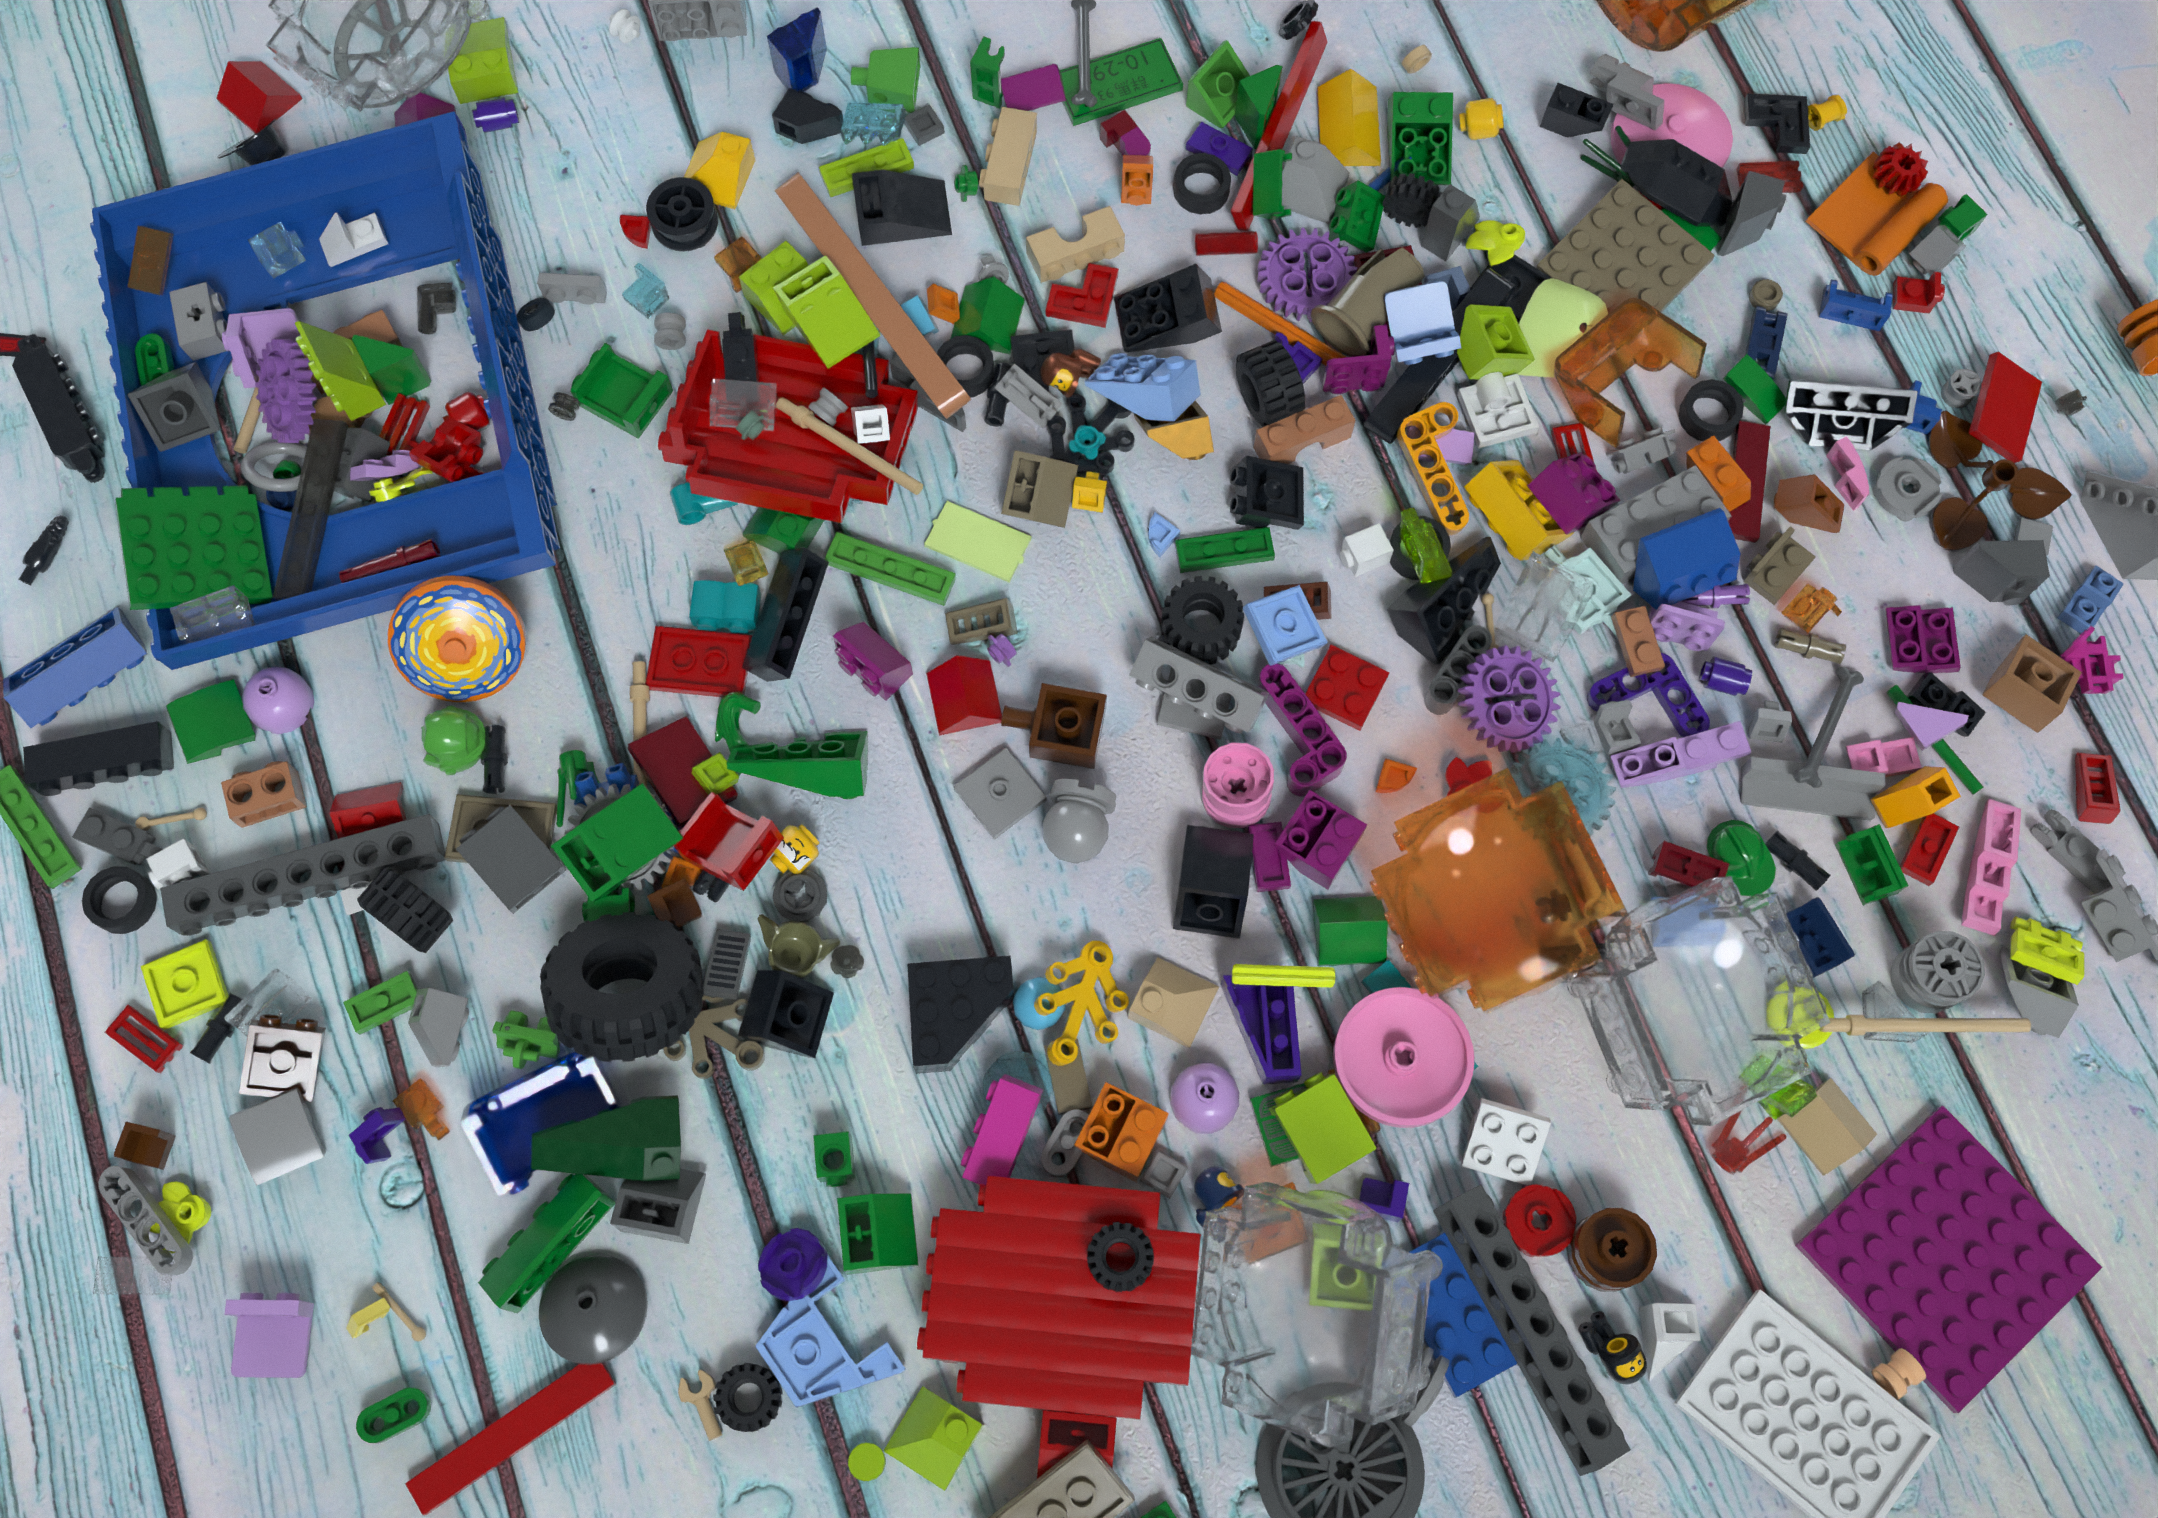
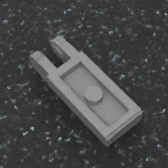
M2052 809L2044 815L2045 822L2061 835L2059 839L2052 830L2042 823H2036L2032 827L2031 833L2048 849L2047 852L2091 892L2095 894L2112 887L2096 860L2100 849L2074 826L2071 827L2070 821L2065 816Z

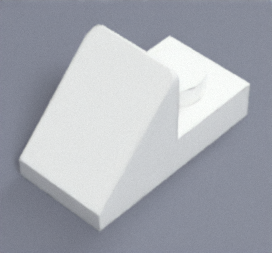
M335 213L319 239L330 267L389 244L380 219L375 213L345 224L339 214Z

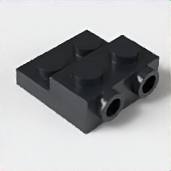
M1245 456L1232 468L1230 483L1235 485V495L1230 502V512L1235 514L1236 524L1256 528H1265L1271 524L1299 530L1304 525L1303 467Z

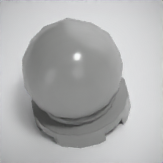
M1058 779L1054 781L1049 794L1050 799L1057 804L1048 810L1043 820V840L1048 849L1059 860L1076 864L1091 860L1101 852L1108 839L1109 824L1105 815L1115 811L1116 794L1098 784H1095L1094 790L1079 787V780Z

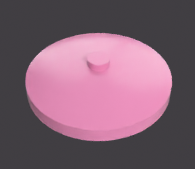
M1670 83L1653 85V95L1664 99L1663 124L1656 130L1618 113L1615 116L1611 128V145L1620 165L1627 148L1616 132V126H1620L1631 142L1674 139L1722 168L1731 153L1733 135L1726 114L1709 96L1688 86Z
M1394 987L1366 996L1348 1012L1335 1037L1333 1065L1336 1077L1348 1099L1360 1112L1384 1125L1414 1128L1431 1124L1441 1119L1461 1101L1468 1090L1473 1076L1474 1049L1465 1024L1448 1004L1422 990Z

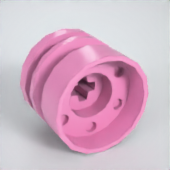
M1229 743L1219 747L1209 756L1204 766L1202 803L1207 814L1216 823L1228 828H1245L1248 825L1256 824L1265 816L1271 803L1274 784V769L1269 757L1259 748L1248 743Z

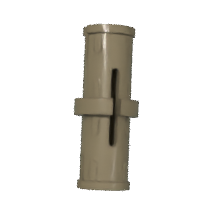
M1780 628L1776 636L1779 641H1775V648L1803 654V658L1811 659L1816 657L1841 664L1845 656L1841 652L1846 651V644L1820 639L1817 634L1810 633L1809 635H1804Z

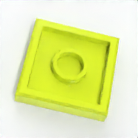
M207 939L140 966L159 1027L163 1030L219 1008L229 997L211 941Z

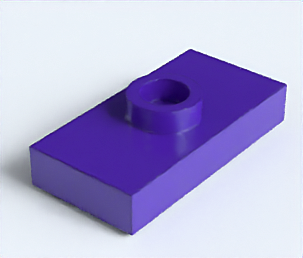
M1203 122L1199 124L1186 143V150L1194 154H1211L1223 160L1230 173L1238 176L1253 151L1252 147Z

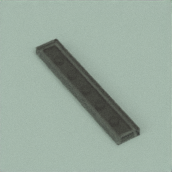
M313 419L314 423L310 431L273 598L276 601L312 591L348 425L344 421Z

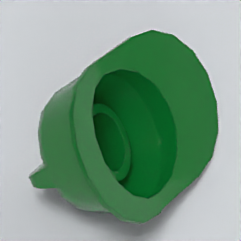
M1729 820L1720 823L1712 829L1707 839V851L1709 857L1729 863L1724 880L1727 887L1741 896L1749 897L1762 894L1769 889L1775 879L1776 866L1771 853L1755 828L1744 821Z

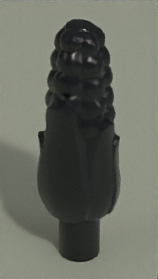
M65 516L54 517L45 530L42 531L38 540L32 543L23 557L22 562L26 567L18 580L31 586L39 572L44 573L49 569L55 555L58 553L57 549L63 540L67 525L69 524Z

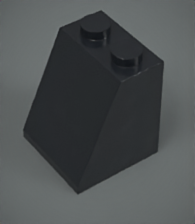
M1187 825L1173 929L1240 939L1248 898L1254 834Z

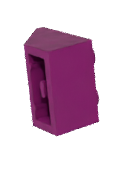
M1582 452L1553 461L1527 485L1566 535L1582 529L1590 520L1602 515L1621 501L1615 494L1614 486L1601 477L1596 470L1593 460Z
M864 621L840 630L833 635L836 646L834 651L840 660L838 662L839 666L850 676L856 674L863 681L861 683L862 686L872 696L880 695L887 701L913 675L911 662Z
M1309 790L1274 846L1301 874L1329 890L1363 836L1367 824Z

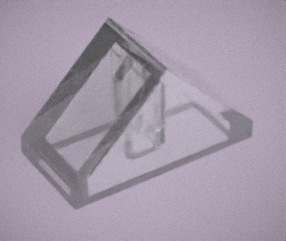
M1879 980L1862 992L1863 1015L1865 1018H1916ZM1866 1032L1864 1040L1914 1043L1930 1032Z

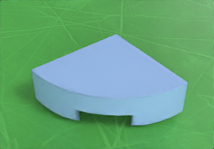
M1155 512L1150 520L1148 539L1153 551L1161 557L1178 538L1180 530Z

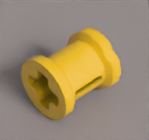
M1834 94L1821 104L1813 103L1808 106L1809 127L1812 130L1818 131L1826 123L1845 119L1847 107L1840 95Z

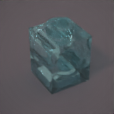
M282 222L248 239L260 263L273 279L306 261L300 250L304 247L302 240L295 230L289 232Z

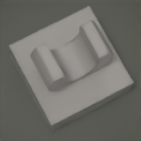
M1765 700L1764 708H1757L1748 728L1749 739L1782 743L1792 723L1791 712L1779 710L1778 702Z

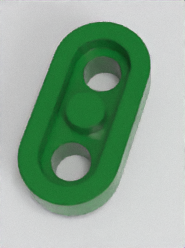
M153 333L139 339L135 347V355L141 385L175 370L171 347L166 340Z
M405 1388L365 1408L359 1414L356 1422V1431L359 1437L368 1443H383L419 1425L428 1417L431 1411L430 1397L422 1389ZM412 1400H416L418 1403V1409L414 1414H410L408 1411V1405ZM381 1417L384 1421V1426L380 1431H376L374 1422L377 1418Z

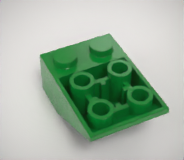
M1393 92L1388 99L1387 118L1390 181L1395 176L1399 178L1400 174H1405L1408 177L1410 173L1415 174V178L1418 179L1420 175L1424 176V181L1426 182L1429 179L1434 182L1433 185L1451 184L1453 92ZM1403 156V160L1399 163L1396 171L1394 172L1395 162Z
M642 783L578 825L551 845V847L590 900L594 902L603 899L684 839V837L644 783Z

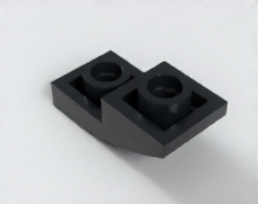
M1932 672L1923 674L1907 695L1910 701L1917 706L1969 715L1967 723L1955 731V733L1963 737H1968L1986 713L1963 691L1954 693Z

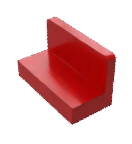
M398 782L337 794L329 814L338 839L407 820L400 800L403 792L402 783Z

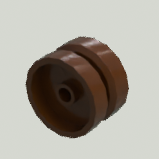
M1606 1208L1582 1219L1576 1225L1572 1241L1567 1246L1568 1261L1574 1274L1586 1286L1600 1292H1617L1642 1282L1653 1270L1657 1258L1656 1239L1650 1226L1638 1214L1623 1208ZM1611 1247H1613L1614 1249L1613 1256L1609 1252V1249Z

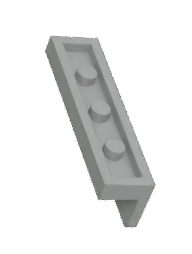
M1751 756L1741 767L1740 802L1743 805L1871 821L1875 818V808L1870 799L1875 797L1876 793L1885 787V773L1820 765L1817 773L1822 785L1819 788H1813L1806 782H1796L1793 777L1794 771L1803 768L1805 763Z

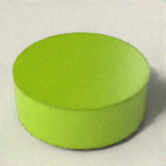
M873 1443L857 1445L851 1451L848 1459L851 1474L861 1481L877 1479L883 1473L886 1465L884 1452Z

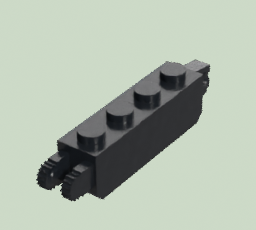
M36 334L17 341L21 355L14 359L12 367L53 455L58 457L66 468L82 473L88 482H99L105 474L99 459L105 457L100 447V444L104 443L96 427L90 426L88 422L92 418L88 408L82 401H78L77 395L80 394V390L71 377H67L65 371L69 370L66 361L59 352L54 354L42 343Z

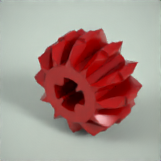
M1900 142L1893 145V147L1888 146L1885 148L1873 165L1875 172L1872 178L1880 180L1878 188L1886 187L1888 189V196L1896 191L1900 197L1908 192L1916 191L1928 173L1925 169L1928 161L1920 158L1922 151L1915 152L1912 149V144L1904 147Z

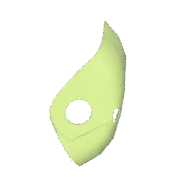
M1558 279L1544 280L1533 293L1519 323L1535 360L1519 372L1518 375L1571 378L1582 376L1599 361L1605 341L1608 310L1601 298L1585 289ZM1582 323L1587 324L1584 333H1582L1579 329ZM1597 334L1598 347L1596 352L1592 354L1590 352V341L1592 336Z

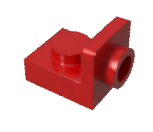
M1934 271L1928 280L1897 276L1893 282V309L1929 314L1944 297L1945 285L1941 284V272Z

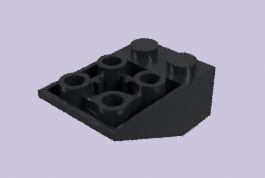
M887 170L852 173L862 246L952 235L944 180Z
M1197 264L1114 297L1123 348L1126 353L1196 343L1222 332L1211 278Z

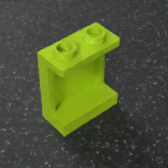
M1322 1072L1303 1081L1306 1087L1295 1094L1290 1089L1274 1098L1273 1100L1276 1105L1269 1108L1270 1113L1278 1119L1306 1168L1303 1172L1311 1184L1321 1183L1377 1149L1335 1074L1324 1076Z

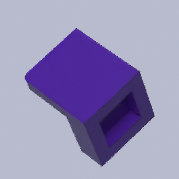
M1364 1178L1356 1212L1399 1222L1404 1216L1410 1183L1395 1180L1391 1184L1371 1178Z

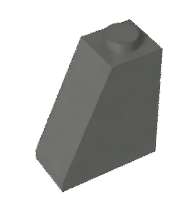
M1449 184L1432 205L1421 247L1446 262L1480 218L1476 200Z

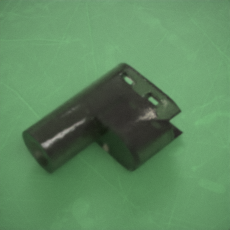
M450 283L425 284L417 287L418 331L427 335L434 334L437 331L436 315L450 314L456 311V292L452 290V284Z

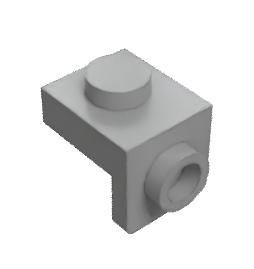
M1630 700L1611 701L1602 704L1598 709L1592 726L1607 756L1640 747L1641 741L1628 718L1633 707Z

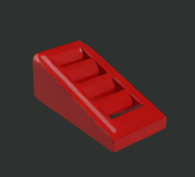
M2078 752L2075 755L2078 820L2081 822L2110 824L2121 811L2112 756ZM2087 767L2100 768L2102 772L2088 771ZM2090 781H2100V782H2102V784H2101V783H2091ZM2092 794H2101L2103 797L2092 796Z

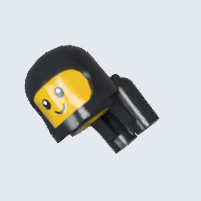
M1597 1311L1593 1313L1590 1317L1592 1322H1585L1578 1328L1587 1350L1594 1355L1599 1353V1357L1608 1375L1615 1382L1629 1385L1640 1380L1646 1373L1647 1361L1638 1339L1631 1334H1615L1604 1312Z

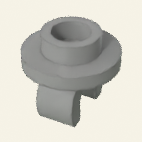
M993 255L981 259L984 267L979 273V281L994 276L1004 284L1007 282L1009 271L1003 263L996 262Z

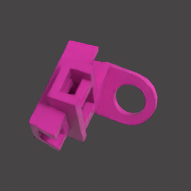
M2089 626L2060 655V658L2082 672L2076 683L2080 684L2081 694H2107L2114 690L2113 684L2124 678L2123 673H2115L2114 664L2119 662L2121 658L2120 655H2108L2105 636H2099L2096 641L2086 640L2095 630L2093 626ZM2096 666H2099L2100 675H2097Z

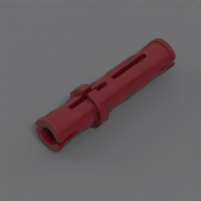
M434 538L409 547L403 545L397 547L396 551L391 554L339 571L341 583L441 557L440 549Z

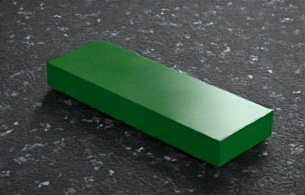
M1270 527L1175 540L1180 573L1273 561L1275 559Z

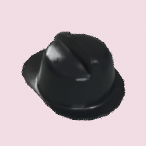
M276 119L260 132L223 151L217 158L220 159L235 152L251 166L281 158L285 155L286 149L272 126Z

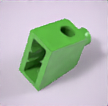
M919 48L873 50L870 53L868 68H851V85L866 86L868 102L872 105L908 113L915 112L921 68Z

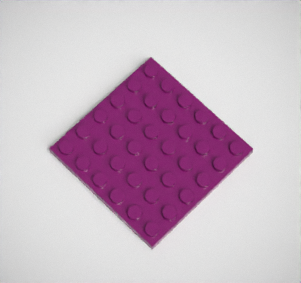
M1944 1106L1938 1107L1795 1245L1895 1352L1902 1348L1914 1356L1925 1371L1926 1379L1923 1382L1953 1413H1959L2103 1268Z

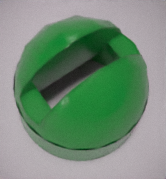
M283 460L273 471V478H293L301 475L302 469L296 461Z

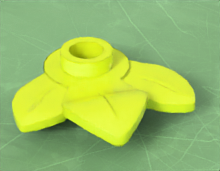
M1493 220L1482 221L1474 225L1476 232L1469 236L1465 247L1466 249L1488 250L1489 264L1491 266L1497 265L1514 256L1515 251L1525 241V230L1520 225L1513 223L1502 224Z
M423 467L414 469L407 476L393 481L392 477L373 482L374 489L369 490L370 496H374L377 503L390 500L402 495L400 489L415 485L414 479H417V477L433 473Z
M178 1181L166 1183L162 1188L163 1201L157 1203L189 1244L193 1232L206 1225L209 1221L211 1207L203 1197L192 1195L185 1183ZM155 1223L150 1228V1231L160 1234L159 1224Z

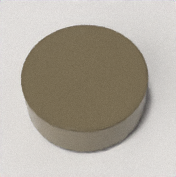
M1762 279L1752 287L1749 293V301L1754 308L1760 306L1766 308V311H1771L1778 306L1783 292L1780 285L1775 281Z

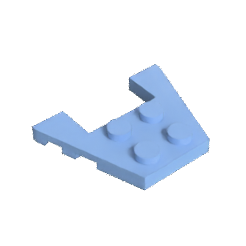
M829 1255L827 1270L822 1282L812 1293L804 1298L789 1301L755 1346L797 1408L901 1374L906 1370L888 1342L858 1364H855L815 1304L816 1301L845 1281Z

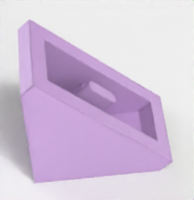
M1898 702L1895 709V714L1909 734L1914 737V741L1921 751L1963 727L1967 723L1969 716Z

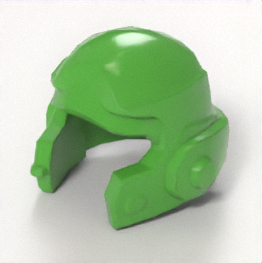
M447 706L425 717L424 725L421 727L424 749L429 753L423 759L425 764L439 768L440 771L445 772L447 775H455L458 772L471 768L481 759V754L484 753L485 728L475 714L455 706Z

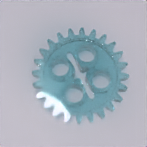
M1556 738L1551 747L1545 739L1540 744V750L1532 744L1528 749V754L1522 752L1517 758L1519 763L1514 762L1510 770L1514 774H1509L1506 782L1513 786L1506 790L1505 795L1514 797V799L1510 801L1508 808H1518L1519 811L1513 819L1520 820L1524 818L1526 820L1523 826L1524 831L1534 827L1536 829L1534 833L1535 839L1542 833L1547 834V843L1550 844L1554 837L1558 836L1560 844L1565 845L1570 836L1576 844L1581 840V833L1589 839L1594 834L1593 829L1599 831L1604 825L1602 820H1607L1611 816L1610 811L1607 809L1613 807L1615 800L1608 796L1613 795L1616 787L1606 784L1611 781L1613 774L1602 773L1607 763L1596 764L1594 762L1598 755L1597 752L1587 756L1585 754L1587 745L1584 744L1579 750L1574 749V740L1571 739L1567 746L1563 747L1560 738ZM1546 765H1554L1558 768L1560 774H1550L1546 769ZM1534 777H1538L1539 781L1534 780ZM1576 780L1587 783L1589 791L1579 789L1576 785ZM1558 787L1564 790L1562 795L1557 793ZM1531 792L1541 793L1545 798V802H1536L1532 798ZM1582 802H1586L1587 806H1583ZM1561 808L1571 809L1575 814V818L1565 817L1561 812Z

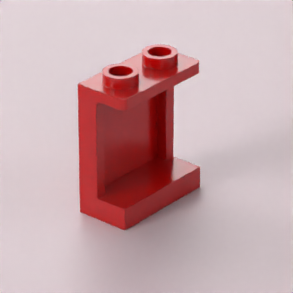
M711 792L705 801L699 805L697 811L687 824L679 831L684 839L674 845V847L685 861L744 891L784 837L772 820L764 816L756 820L726 805L718 794Z

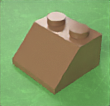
M2025 634L1992 674L1982 695L2038 733L2063 713L2082 672Z

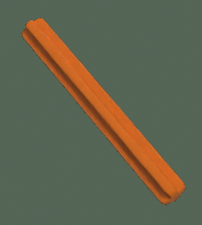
M1221 282L1215 289V298L1273 334L1282 333L1287 337L1289 344L1294 346L1299 341L1322 358L1323 365L1326 366L1327 361L1330 359L1346 358L1345 355L1228 283Z

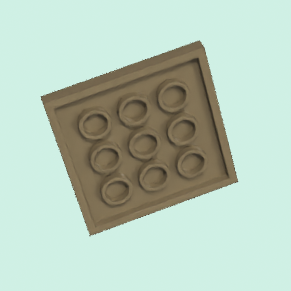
M1621 179L1537 264V269L1551 278L1580 287L1601 298L1608 310L1606 329L1628 347L1713 261L1715 255Z

